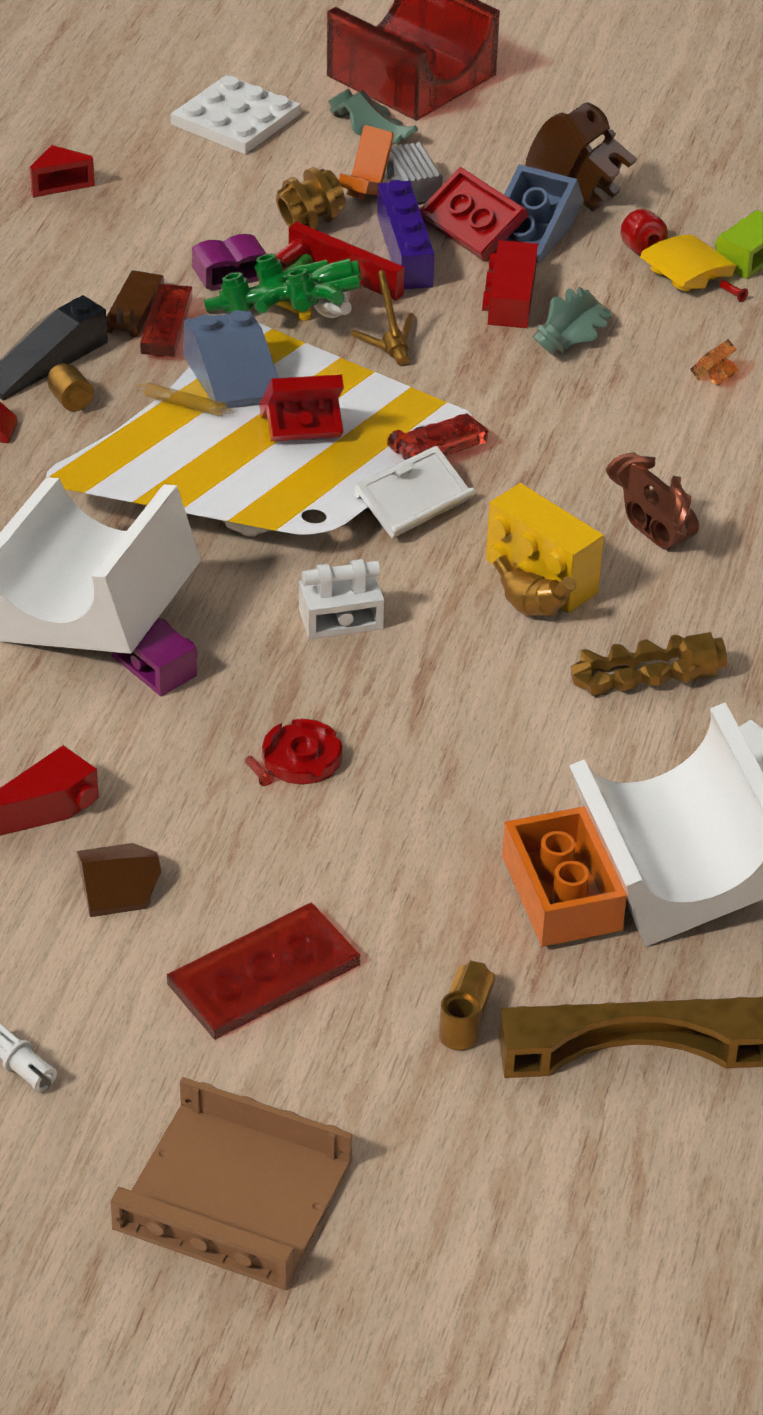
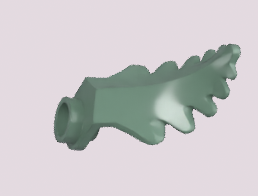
M347 89L328 100L331 106L329 109L331 113L337 111L339 115H342L348 111L350 112L352 129L358 135H362L363 127L368 125L393 132V143H399L401 139H406L418 131L416 125L404 126L400 120L391 118L389 109L372 100L364 89L354 95L350 89Z
M578 287L576 294L572 289H567L566 301L558 296L551 299L547 322L543 326L539 324L536 327L538 331L532 337L551 355L557 350L563 354L571 345L595 340L598 337V333L594 328L606 327L608 323L604 319L611 318V311L604 307L589 290Z

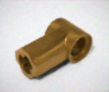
M470 960L468 964L460 965L449 993L441 1000L439 1038L441 1043L450 1049L466 1050L473 1047L478 1041L479 1025L495 983V973L491 972L485 963Z

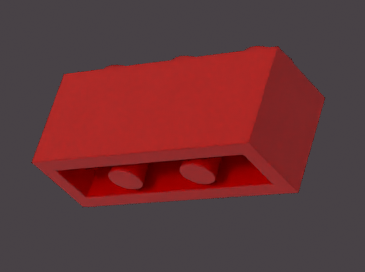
M498 240L497 252L490 253L489 269L483 293L482 311H488L487 325L528 329L536 275L538 243Z

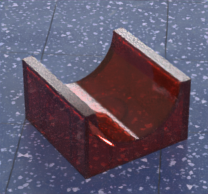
M394 0L383 20L377 26H374L334 7L327 11V76L358 92L364 89L370 98L417 121L496 75L500 10L479 0Z

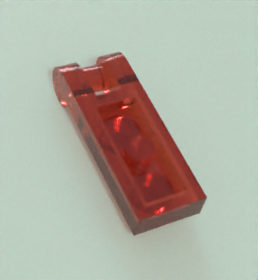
M466 413L438 423L428 424L425 427L407 433L402 430H395L389 435L387 446L397 454L402 453L404 460L434 446H437L446 456L486 443L489 430Z

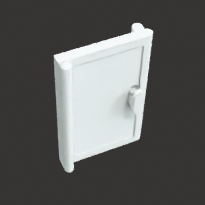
M437 446L354 485V496L356 498L361 496L391 539L472 499L476 493L475 488L467 487Z

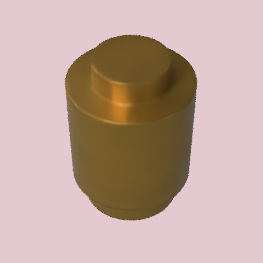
M62 363L50 370L48 374L49 390L65 409L76 412L90 404L94 396V389L75 366Z

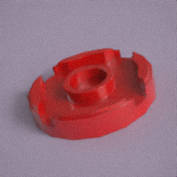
M301 718L292 720V724L283 727L282 723H280L265 735L262 745V758L265 768L280 780L301 785L318 783L332 776L340 767L343 746L341 739L339 741L336 737V732L330 726L317 720Z

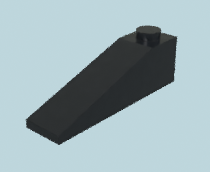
M82 295L36 322L0 359V399L5 400L47 377L54 366L62 363L69 365L107 344L106 309Z

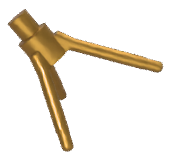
M380 270L378 275L390 329L383 335L381 340L357 330H352L351 336L372 344L384 352H388L390 357L395 358L399 366H404L410 361L407 353L409 350L407 339L413 324L414 314H408L401 332L397 326L385 272Z

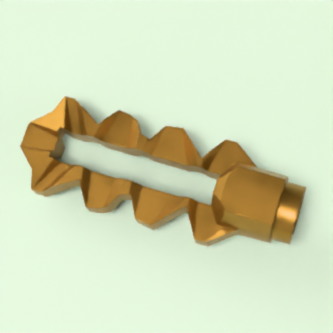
M708 632L689 635L685 638L679 635H671L666 650L648 639L638 642L636 653H630L621 644H612L608 657L583 649L580 651V661L571 666V676L573 684L587 690L591 696L603 695L612 688L620 691L630 690L642 682L649 686H660L671 677L681 682H688L695 679L717 676L718 669L727 668L726 647L722 637L713 638L712 633ZM679 657V660H675L671 665L661 662L644 665L639 670L634 668L641 662L659 659L668 662L671 658ZM615 666H630L629 668L616 669L614 674H608L606 672H597L595 676L592 677V673L595 671V669L609 671L612 667Z

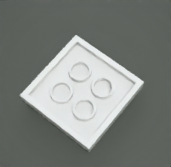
M225 75L172 112L171 125L240 153L247 154L300 115V103L264 90L260 86L241 81L237 77Z

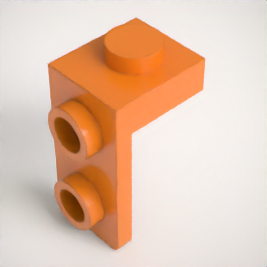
M368 125L363 127L352 175L342 173L339 175L338 180L342 188L347 189L346 195L359 199H365L366 194L378 196V183H383L394 139L393 132Z

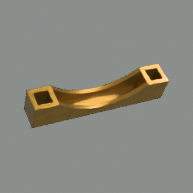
M763 997L676 1001L653 1000L648 1002H607L604 1004H562L556 1006L501 1008L499 1044L504 1078L550 1076L563 1065L585 1054L605 1048L626 1045H654L679 1049L704 1057L726 1069L763 1067Z

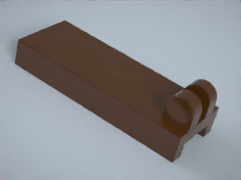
M134 270L130 272L106 316L107 333H111L113 328L130 331V337H138L164 288V275Z

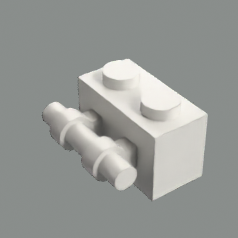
M363 559L350 560L348 565L330 567L327 563L316 565V569L301 572L302 580L299 581V612L308 639L383 629L384 598L376 576H380L378 561L364 562Z

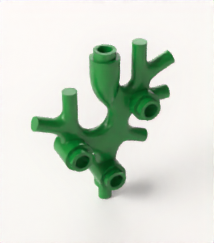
M265 254L256 259L255 270L259 285L249 288L247 278H244L242 273L228 274L222 278V291H219V296L204 299L207 313L223 309L224 313H231L236 310L246 311L252 308L254 303L259 313H265L274 304L289 299L291 300L292 308L301 312L307 311L310 307L316 305L319 299H327L339 305L344 301L343 292L361 288L360 280H362L360 266L358 260L351 261L350 258L328 263V260L313 263V258L308 254H304L293 265L283 268L281 260L277 259L275 254Z

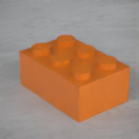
M585 806L505 821L502 858L541 947L623 931L627 895Z

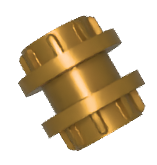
M311 167L304 171L303 182H300L295 177H290L283 181L282 188L277 191V207L288 227L297 221L317 229L318 217L322 216L326 222L337 219L339 211L344 209L346 202L343 188L335 174L331 170H319L316 167Z

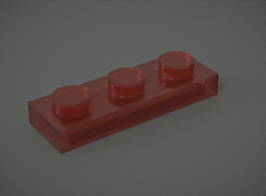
M158 285L140 342L141 354L154 355L156 357H175L184 328V319L187 318L193 298L192 286Z

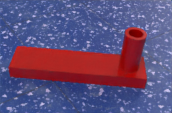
M297 221L289 227V244L275 254L276 258L281 260L283 268L293 265L304 254L310 255L313 258V263L328 260V263L349 258L351 261L358 260L362 276L361 286L382 295L378 272L383 270L388 282L391 299L396 301L404 295V266Z

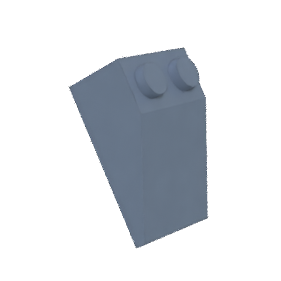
M519 164L504 195L524 207L529 216L505 241L538 243L537 263H540L572 227L584 202L578 180Z
M236 310L230 314L200 315L197 318L184 319L183 357L209 398L216 402L219 401V403H226V408L260 404L271 378H278L263 330L251 311Z

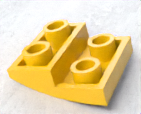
M693 234L665 239L643 250L640 255L641 259L651 265L650 269L653 272L668 277L672 280L671 284L682 291L705 289L709 279L715 280L717 277H732L737 266Z

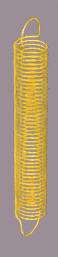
M152 383L148 384L149 391L150 388L151 390L153 388L154 392L155 389L156 391L158 389L160 393L158 397L156 392L155 395L153 393L152 398L168 400L167 402L170 400V403L173 402L180 406L185 404V407L188 406L195 410L200 408V411L203 409L204 412H211L215 415L217 413L219 415L220 412L222 413V410L224 413L223 408H225L226 413V403H219V401L216 402L209 398L204 399V397L200 399V396L194 394L189 395V393L186 394L179 390L163 388Z

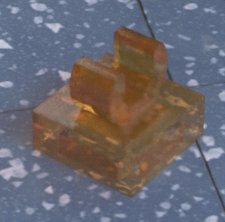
M727 339L707 352L690 370L698 380L709 374L713 384L719 386L727 377L730 379L738 372L736 364L728 359L737 349Z

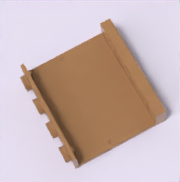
M182 1077L180 1080L181 1105L132 1190L118 1187L110 1200L112 1229L287 1290L352 1163V1133L343 1131L335 1125H325L301 1117L293 1111H283L268 1106L248 1096H239L215 1088L209 1083L197 1082Z

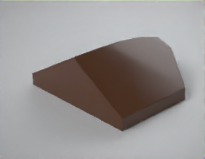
M135 843L77 851L90 917L148 908L150 896L161 874L160 861L156 851Z

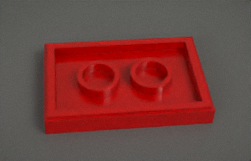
M461 166L420 208L423 221L484 262L490 257V253H494L497 249L498 240H506L529 216L524 207Z

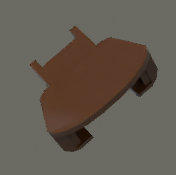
M586 102L569 114L561 112L553 115L542 125L530 147L525 166L577 179L584 199L583 204L593 212L604 203V200L595 193V188L602 189L612 198L616 196L621 189L613 181L620 173L622 164L629 168L636 162L637 158L614 139L616 133L613 129L609 130V122L604 112L597 106ZM601 135H604L603 142L592 149L589 144Z

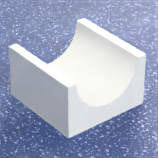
M46 477L0 532V642L131 654L201 561L177 485L164 484L127 531L108 527L92 519L72 501L59 478Z
M726 702L710 708V726L697 750L676 768L660 776L639 782H614L595 774L589 768L585 759L569 765L582 806H585L627 895L626 907L645 947L763 900V771Z

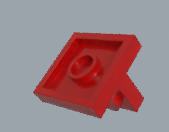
M342 374L271 378L259 404L261 418L268 419L270 441L341 437L343 426L339 397L344 389Z

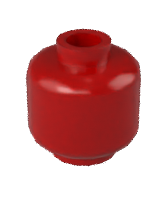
M637 209L629 213L621 224L620 234L622 241L638 255H641L642 251L648 247L668 239V229L665 222L654 212L647 209Z

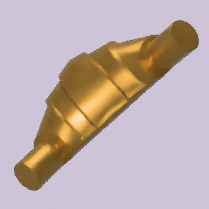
M506 555L499 557L493 562L501 575L500 581L505 590L506 600L517 611L527 616H551L555 614L561 606L569 601V594L576 588L575 580L569 576L564 577L559 582L558 580L546 579L544 576L532 572H526L520 567L514 569Z

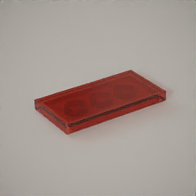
M310 902L168 973L167 985L212 1038L216 1040L359 966L360 954L320 910Z

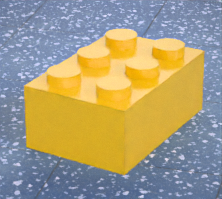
M521 482L489 502L486 560L494 566L493 562L496 559L506 555L514 569L520 567L526 572H532L544 576L546 579L558 580L559 582L566 576L573 578L576 582V588L569 594V601L560 607V609L567 613L599 593L604 535Z

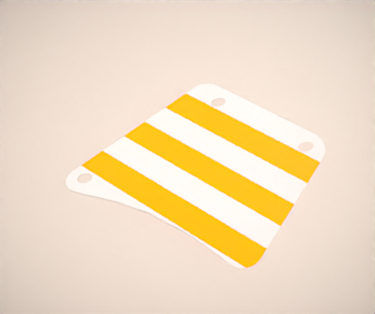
M259 323L278 378L342 374L344 389L339 397L343 426L341 437L271 442L268 419L261 418L259 404L226 408V413L224 408L223 415L219 416L218 413L217 415L204 412L203 409L200 411V408L195 410L188 406L185 407V404L180 406L173 402L170 403V400L167 402L168 400L156 399L117 430L76 454L56 463L47 471L46 477L59 478L65 490L142 505H148L164 484L177 485L187 514L279 532L311 535L332 531L346 524L368 507L361 496L358 498L354 496L355 484L434 446L443 450L464 434L473 425L474 420L472 415L465 409ZM190 366L170 387L171 390H179L186 394L189 393V395L194 394L201 398L204 397V399L209 398ZM424 426L434 429L437 435L431 439H422L415 436L413 431L417 427ZM307 510H318L325 513L326 520L321 523H309L303 520L302 513Z

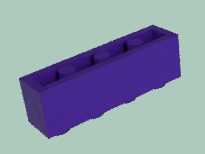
M392 180L388 183H378L377 218L391 261L405 267L404 290L433 287L435 254L410 181Z

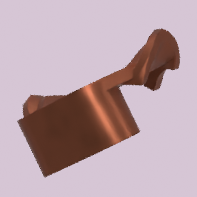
M636 452L619 455L608 464L606 473L612 481L623 487L625 510L630 523L662 549H668L695 536L699 531V522L694 511L690 508L692 496L683 490L681 477L673 475L669 487L648 470L655 467L656 457L640 456Z

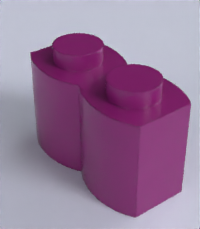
M238 234L224 241L206 240L192 247V268L206 289L220 290L222 289V278L231 273H242V276L247 278L248 283L258 281L255 270L256 259L267 253L252 234Z

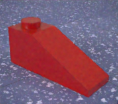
M62 745L0 787V836L67 820L82 809L91 806L99 798L97 768Z

